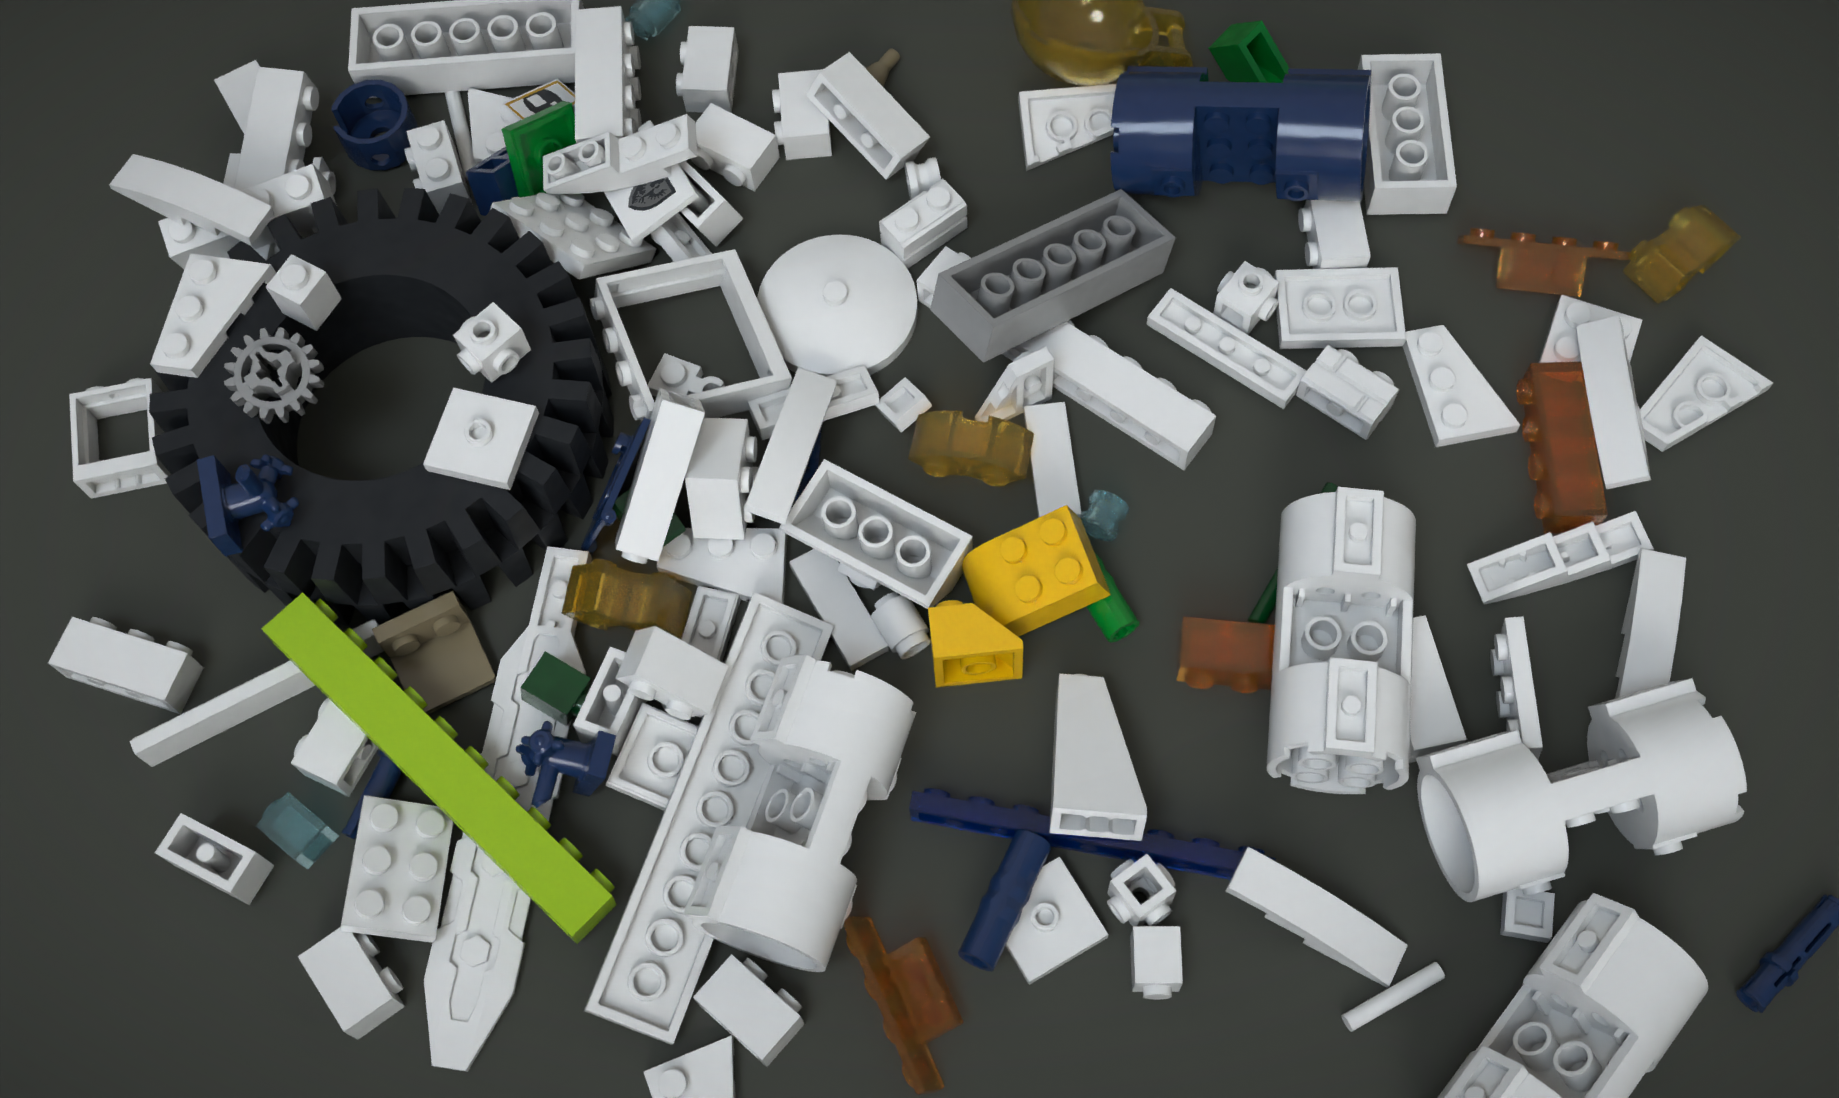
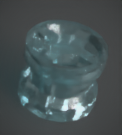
M1094 490L1088 499V510L1081 512L1079 517L1088 535L1102 541H1114L1119 532L1117 525L1119 521L1125 520L1130 510L1129 505L1111 492Z

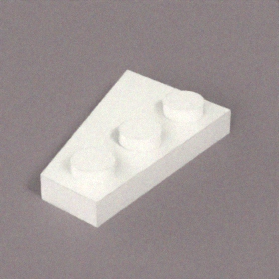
M1444 325L1406 331L1403 349L1435 447L1517 432L1520 423Z
M1700 336L1640 409L1645 441L1663 452L1768 391L1773 382L1705 337Z

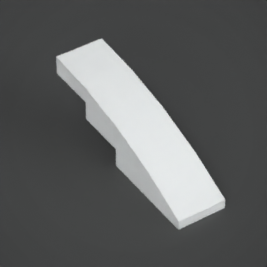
M132 154L109 184L112 190L183 226L186 221H189L217 236L222 231L250 246L254 244L274 216L271 205L233 187L196 172Z
M1619 315L1576 325L1590 414L1606 489L1649 481L1651 476L1641 412L1636 400L1632 369L1627 357L1621 319Z
M798 367L764 453L744 511L785 525L838 381Z
M1633 511L1596 526L1594 522H1590L1553 537L1551 532L1468 563L1467 567L1485 605L1527 595L1637 560L1641 548L1654 551V548L1637 512Z
M1643 548L1639 550L1621 634H1625L1616 673V677H1619L1615 698L1670 682L1683 597L1685 557Z
M1247 847L1225 890L1266 913L1264 917L1304 938L1303 943L1387 988L1390 986L1408 946L1382 926L1333 894L1250 847Z

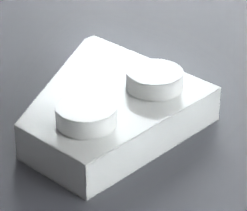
M469 88L468 102L473 158L476 164L506 146L502 128L511 125V123L500 114L502 103L513 98Z
M1046 346L1035 352H1023L1012 363L1008 364L975 416V421L982 432L1024 413V406L1039 405L1052 399L1054 358Z

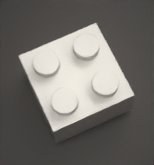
M703 418L685 475L693 538L744 540L747 522L754 523L755 514L744 511L759 467H753L752 463L756 462L757 438L749 435L748 419Z

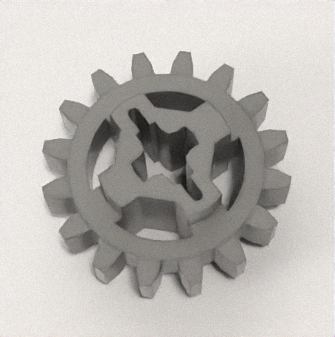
M279 327L275 337H272L265 328H261L260 339L254 341L249 335H245L243 338L247 347L244 350L232 347L230 350L237 357L236 363L224 364V368L234 375V377L225 380L224 385L230 391H236L230 398L238 407L244 405L243 411L249 417L253 418L259 412L260 418L265 423L270 424L274 414H277L286 423L289 422V412L295 410L301 416L305 414L302 406L305 401L317 403L318 399L311 391L313 388L324 387V382L315 376L316 373L324 370V366L319 360H314L318 354L311 344L304 346L305 340L300 334L296 333L289 339L287 331ZM271 350H284L279 354L268 352ZM268 364L274 370H277V374L280 376L278 379L282 383V387L275 381H272L271 372L267 368ZM302 376L300 384L297 387L298 378ZM269 397H275V398H281V399H282V400H279V401H271V402H269V401H264V400H266V399L269 398Z

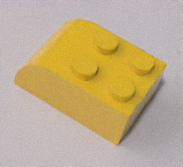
M1067 505L981 544L964 557L962 571L975 605L1018 637L1111 596L1082 520Z

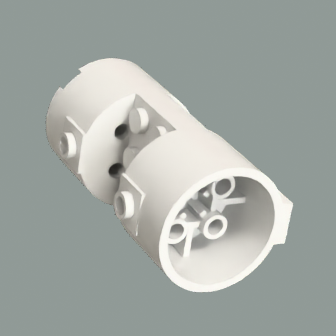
M1337 487L1336 492L1315 494L1298 499L1289 504L1281 514L1266 769L1273 778L1281 777V773L1290 776V786L1333 794H1366V788L1372 787L1375 784L1383 783L1384 789L1392 790L1404 785L1409 779L1416 519L1407 507L1399 502L1385 498L1384 491Z
M804 654L781 658L750 741L759 745L758 752L770 764L747 828L743 826L716 827L683 915L693 919V925L703 933L735 949L783 966L810 972H824L838 933L851 912L852 898L857 887L856 876L840 864L842 857L851 846V832L857 815L865 806L866 801L887 800L889 793L893 790L897 781L896 773L902 759L900 757L916 712L911 711L913 701L892 685L859 670H856L855 675L839 670L830 671L832 667L831 662L816 660Z
M1690 678L1672 681L1588 706L1592 718L1587 733L1589 761L1546 774L1535 755L1522 743L1518 730L1500 732L1416 757L1420 770L1417 779V793L1421 817L1438 865L1453 890L1466 902H1474L1513 889L1522 890L1524 895L1541 893L1552 889L1550 881L1565 877L1564 872L1569 859V845L1565 825H1567V828L1591 823L1596 820L1594 814L1608 812L1618 830L1634 845L1635 849H1653L1655 856L1683 849L1681 841L1696 837L1698 833L1734 823L1744 814V810L1738 805V794L1747 792L1746 776L1738 747L1729 727L1722 716L1711 717L1703 706L1706 697L1696 690L1694 681Z
M1593 893L1588 900L1578 903L1525 976L1523 986L1478 1048L1469 1053L1438 1098H1628L1644 1074L1655 1069L1708 991L1707 979L1697 963L1677 943L1648 922L1639 918L1635 909Z

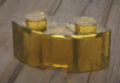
M1705 205L1693 206L1690 209L1688 207L1683 208L1670 221V228L1649 242L1643 240L1628 255V259L1631 262L1622 272L1658 304L1682 291L1698 271L1703 274L1741 238L1740 235Z
M963 411L926 412L918 414L908 459L923 467V470L932 476H969L981 479L988 485L1002 487L1009 482L1026 478L1034 433L1017 424L993 416L988 417V422H981L963 418Z
M594 559L589 564L572 566L562 614L583 624L605 631L610 626H622L635 633L636 630L657 626L671 635L682 639L692 591L676 582V577L668 573L654 572L651 575L634 573L617 568V565L611 561Z

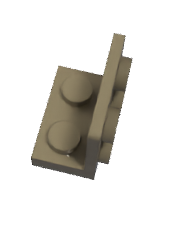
M453 591L372 629L378 644L390 657L403 689L405 690L409 686L412 687L428 704L423 709L427 715L496 681V675L468 613Z

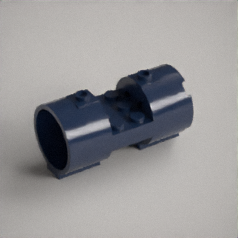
M1128 66L1127 72L1119 75L1112 109L1111 128H1114V151L1110 152L1114 189L1115 191L1122 189L1127 194L1179 197L1198 196L1203 181H1213L1219 184L1229 182H1253L1258 185L1276 183L1277 199H1289L1292 201H1362L1368 150L1372 70L1289 69L1288 74L1284 76L1283 83L1209 82L1208 67Z

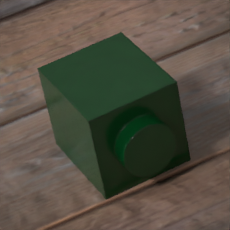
M545 651L520 687L521 699L567 726L573 716L577 717L591 688V678Z

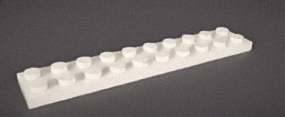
M756 592L752 594L724 663L729 667L710 714L703 715L584 1009L585 1012L670 1045L674 1044L714 938L697 929L692 923L693 919L683 915L716 827L743 826L747 828L770 767V764L759 754V745L750 741L781 658L807 654L821 661L834 625Z

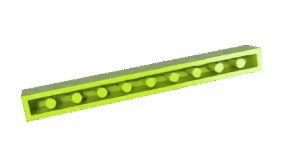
M302 592L261 628L271 642L576 944L617 905L610 894L615 888L614 885L598 869L589 873L578 862L583 855L565 837L557 842L547 832L552 825L536 808L532 806L526 812L515 801L520 796L518 791L503 776H500L495 781L484 770L489 766L488 762L472 746H469L464 751L454 741L458 733L444 718L439 716L433 721L423 711L428 706L425 700L410 686L403 691L393 681L398 675L381 657H378L373 662L363 652L368 647L367 644L355 631L349 627L343 633L333 623L338 619V616L323 600L319 599L313 603Z

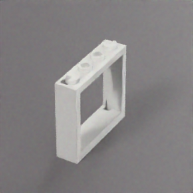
M736 249L596 278L595 297L590 299L591 311L595 320L601 319L604 344L608 353L614 352L617 359V377L622 387L627 386L631 394L629 396V405L635 420L640 419L642 421L644 417L650 420L655 402L617 308L708 288L721 287L760 378L686 395L701 401L705 411L704 418H718L749 410L748 401L790 388L792 377Z

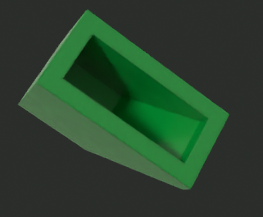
M1262 20L1232 24L1208 48L1226 79L1230 82L1283 83L1284 76L1288 74L1290 69Z

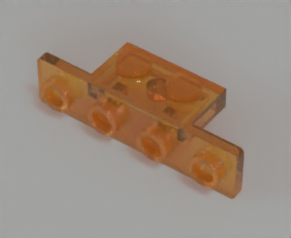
M1470 228L1469 235L1458 236L1457 243L1501 249L1496 288L1574 297L1582 296L1587 258L1627 261L1630 252L1618 251L1619 243L1593 241V247L1586 248L1577 247V239L1552 237L1551 244L1535 242V234L1511 232L1510 240L1494 238L1495 230Z
M851 916L847 918L843 925L847 932L846 942L848 948L860 962L865 974L864 984L866 990L877 1002L884 1018L883 1028L885 1034L895 1044L903 1062L902 1072L905 1080L914 1088L918 1095L938 1092L944 1088V1083L927 1047V1043L964 1022L926 937H917L887 955L870 917Z

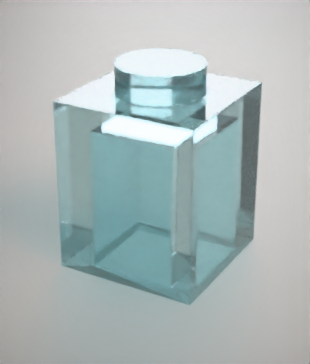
M289 792L282 798L273 801L265 809L263 818L256 825L257 828L307 870L339 837L335 831Z

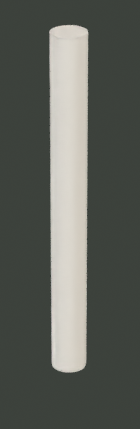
M448 91L444 93L464 178L467 181L468 178L465 172L477 165L473 158L472 140L460 91Z

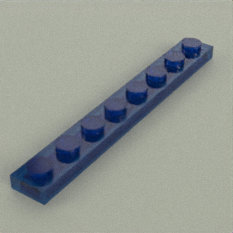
M926 788L924 793L913 791L909 806L911 821L1012 839L1018 829H1023L1043 837L1050 843L1051 847L1126 861L1132 859L1134 862L1148 854L1155 864L1160 863L1165 868L1231 880L1245 850L1249 847H1238V851L1220 848V844L1217 841L1207 838H1194L1192 842L1174 839V835L1170 832L1156 829L1148 830L1147 834L1143 833L1142 841L1049 833L1050 816L1039 814V810L1027 805H1013L1012 809L994 806V801L977 796L969 797L968 801L950 798V794L946 791L934 788ZM1250 847L1255 851L1265 855L1264 850L1255 847ZM1266 856V857H1268V858H1270V859L1276 861V858Z

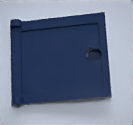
M645 417L632 436L620 432L611 453L617 455L620 452L621 455L593 514V520L581 545L582 551H589L590 554L594 553L597 548L595 541L597 535L604 525L610 526L616 520L617 516L612 508L651 420Z

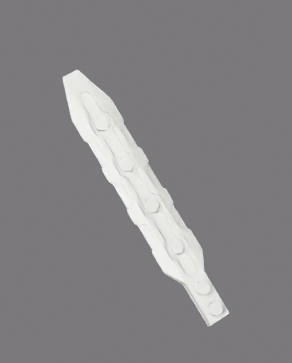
M547 546L529 626L501 658L491 698V701L494 703L483 751L480 755L489 764L484 770L495 781L500 776H503L518 791L520 796L515 801L526 812L532 806L536 808L534 805H531L541 766L536 768L534 776H526V765L522 762L521 754L516 752V746L522 744L521 738L523 736H531L535 731L541 729L545 721L552 723L551 734L553 736L567 739L571 721L565 726L521 699L520 687L545 651L586 675L574 635L592 560L589 551ZM558 773L551 800L536 808L548 822L553 800L559 796L563 778L561 773ZM463 832L462 839L456 843L450 872L453 873L441 927L437 929L434 943H432L424 976V988L432 1066L468 1072L515 993L525 943L522 939L531 898Z

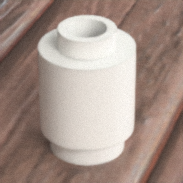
M892 592L875 603L876 610L872 613L871 618L893 653L897 652L901 659H907L916 655L930 644L931 640L927 635L929 628L910 599L902 595L898 596L896 592Z

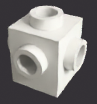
M1244 261L1235 273L1229 271L1220 282L1213 314L1248 335L1260 319L1266 322L1276 310L1279 300L1275 296L1279 281L1275 280L1265 269L1256 268Z
M494 302L477 316L467 319L460 327V330L453 335L461 350L457 354L460 362L473 375L480 371L491 383L499 376L512 371L519 360L531 350L522 328Z
M1148 854L1136 862L1132 859L1127 860L1111 873L1112 880H1110L1107 893L1110 899L1107 900V904L1121 923L1124 924L1129 921L1132 926H1142L1145 923L1149 926H1156L1172 912L1169 905L1172 904L1176 893L1174 888L1175 882L1166 868L1160 863L1155 864ZM1143 892L1148 900L1141 905L1133 893Z

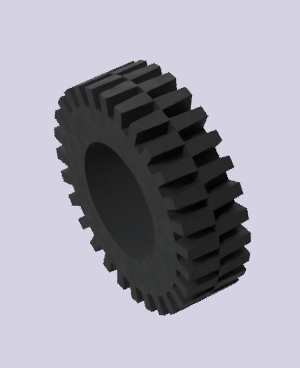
M378 188L357 191L358 222L353 223L347 222L332 198L328 197L311 203L318 233L304 239L285 214L274 219L267 226L280 250L278 253L265 260L250 245L240 241L227 251L230 259L271 264L277 273L292 254L326 271L342 299L316 331L283 314L266 289L267 284L262 283L252 297L254 304L245 315L242 313L238 315L226 331L227 340L198 378L156 372L169 391L150 394L149 413L164 431L163 434L152 437L156 457L171 474L164 479L172 494L190 513L188 516L208 536L197 459L215 455L230 473L232 484L238 483L235 479V474L238 467L243 464H247L258 477L261 469L251 467L250 463L254 458L261 459L265 454L277 457L285 465L293 467L291 476L283 474L281 480L277 479L275 483L278 500L281 503H286L292 497H296L299 501L298 507L294 509L291 525L288 527H273L269 531H264L260 525L268 518L265 512L241 518L238 524L243 552L226 557L252 584L264 593L270 589L285 606H288L302 592L313 603L319 599L323 600L338 616V619L333 622L334 624L349 626L356 608L368 621L375 619L381 625L398 617L399 602H404L410 610H413L442 596V591L451 588L454 589L471 610H474L492 602L480 575L497 565L514 586L517 587L533 575L522 547L532 540L544 550H547V546L562 548L567 542V538L557 512L562 510L580 519H584L593 504L584 476L604 479L609 462L601 437H613L614 416L607 396L612 395L610 380L580 297H577L569 275L559 261L552 264L543 242L532 232L528 231L519 238L509 216L492 208L481 221L469 198L451 193L439 215L425 189L404 188L398 217L396 218ZM494 302L522 328L531 350L519 360L512 371L499 376L492 383L485 377L482 394L534 405L537 407L539 415L510 490L429 472L425 469L423 463L407 471L384 478L357 481L339 480L314 474L298 465L297 436L302 416L295 410L289 412V422L284 423L277 414H274L269 424L260 418L259 412L251 418L243 411L244 405L238 407L231 400L230 397L236 391H230L224 385V381L234 377V375L224 368V364L236 363L237 357L230 350L232 347L244 350L247 347L243 338L245 335H249L256 341L260 339V329L265 328L272 337H275L278 328L281 327L287 331L289 339L298 333L305 340L304 346L311 344L318 353L314 360H319L324 366V370L316 373L315 376L323 381L335 368L353 355L386 341L408 337H429L457 343L453 335L460 330L462 324L467 319L477 316ZM271 350L268 352L279 354L284 350ZM268 364L267 368L271 372L272 381H275L282 387V383L278 379L280 376L277 374V370H274ZM302 376L298 378L297 387L300 384ZM317 388L312 389V394L315 392ZM269 397V398H267V399L264 400V401H269V402H271V401H279V400H282V399H281V398H275V397ZM305 401L302 404L304 410L308 404V401Z

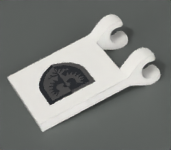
M651 120L647 121L638 128V131L654 126ZM679 163L671 165V176L634 187L603 191L631 241L635 244L699 198L698 193Z

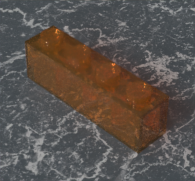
M1581 361L1530 363L1523 379H1519L1517 382L1516 394L1518 403L1524 404L1526 417L1523 419L1522 433L1524 441L1530 442L1531 448L1528 472L1530 479L1536 480L1538 493L1535 495L1534 500L1535 515L1538 519H1542L1544 534L1549 532L1564 533L1590 522H1594L1595 526L1602 524L1608 513Z
M1183 617L1179 633L1176 681L1187 682L1188 686L1199 689L1210 688L1213 685L1231 686L1232 690L1241 693H1251L1258 689L1271 690L1275 625Z

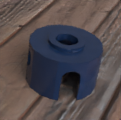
M364 80L349 86L339 94L332 105V112L339 125L333 127L348 157L356 165L368 170H388L405 162L407 158L404 149L411 147L406 131L419 127L404 93L394 84L383 80ZM373 96L382 99L383 102L368 104L366 100ZM380 132H386L385 134L374 138L376 134Z

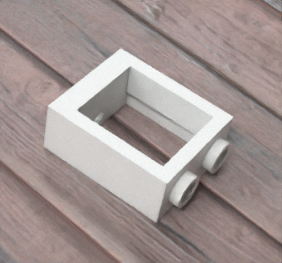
M135 378L123 384L108 387L95 386L83 392L69 394L73 482L91 499L167 483L164 478L171 474L156 457L152 437L164 433L149 413L150 394L163 392L152 378ZM147 410L150 451L99 461L97 420Z

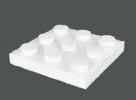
M538 193L537 195L521 198L513 197L510 200L493 202L490 210L494 208L510 217L519 238L528 231L532 232L543 242L550 260L554 263L559 261L567 272L579 280L650 263L656 251L655 247L643 239L636 244L633 243L625 228L614 220V216L611 213L595 208L584 200L582 194Z

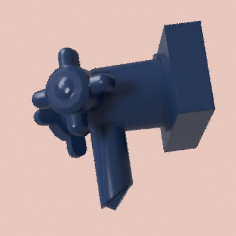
M265 454L261 459L254 458L250 463L251 467L261 469L258 477L247 464H243L238 467L235 474V479L238 483L232 484L230 473L215 455L197 459L208 536L224 556L243 552L238 524L241 518L265 512L268 518L260 525L264 531H269L273 527H288L291 525L294 509L298 507L299 501L296 497H292L286 503H281L278 500L275 483L277 479L281 480L283 474L291 476L293 467L285 465L277 457Z
M545 721L542 724V728L535 731L531 736H523L521 738L522 744L516 746V752L521 754L522 762L526 765L525 775L534 776L536 768L541 766L531 805L538 808L551 800L558 773L575 777L572 792L589 797L606 778L616 735L598 731L593 739L586 744L553 736L551 734L552 723Z

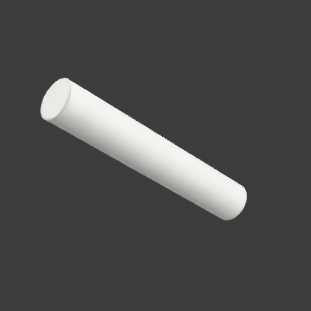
M1433 962L1342 1014V1020L1349 1031L1352 1032L1443 980L1445 974L1437 962Z

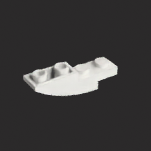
M688 114L620 139L611 132H606L544 155L543 190L548 194L595 193L634 187L671 176V165L697 157L696 122Z

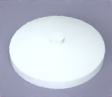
M826 235L794 246L780 256L767 271L757 296V300L787 368L795 373L798 367L827 377L865 365L869 375H872L888 366L903 352L913 335L917 322L916 288L906 266L886 247L872 240L852 235Z

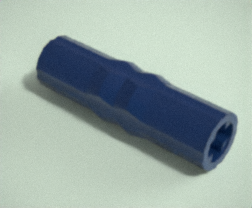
M1018 829L1015 832L998 870L990 880L987 892L981 898L978 911L958 951L959 956L967 963L985 971H994L1014 927L1020 920L1022 910L1029 901L1032 888L1051 850L1050 843L1043 837L1023 829Z

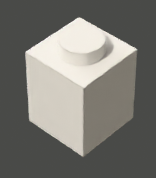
M292 254L266 286V289L283 314L316 331L342 299L326 271Z
M1133 926L1130 935L1132 992H1143V998L1160 1000L1171 998L1172 992H1179L1183 984L1180 926Z

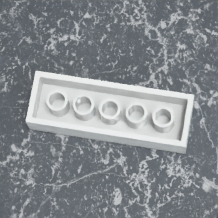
M453 0L352 8L348 72L354 84L364 80H383L394 84L404 95L468 91L469 88L482 90L544 85L557 78L562 83L575 82V10L584 9L582 0Z

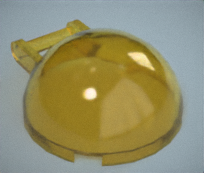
M1012 0L1011 18L1017 41L1029 60L1042 72L1065 84L1074 86L1109 84L1117 81L1120 74L1127 72L1128 66H1193L1192 56L1185 49L1182 33L1185 28L1184 16L1179 11L1146 7L1143 0ZM1159 35L1167 36L1169 47L1157 46Z

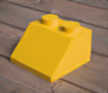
M948 600L937 604L936 607L928 608L936 688L1022 679L1023 641L1021 638L973 603L963 604L958 600Z

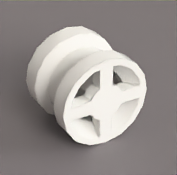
M936 157L928 158L925 163L916 164L913 161L904 163L910 200L923 191H929V187L941 180Z

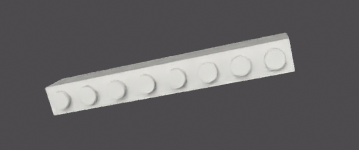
M945 246L917 279L918 301L931 308L938 274L971 259V257L962 252L956 253ZM1071 320L1002 353V355L1013 361L1023 352H1035L1046 346L1054 358L1053 387L1182 470L1187 468L1212 435L1216 415L1211 412L1206 404L1184 396L1176 390L1171 382L1164 378L1152 376L1144 371L1136 360L1117 354L1109 349L1101 338L1095 335L1089 336L1077 329Z

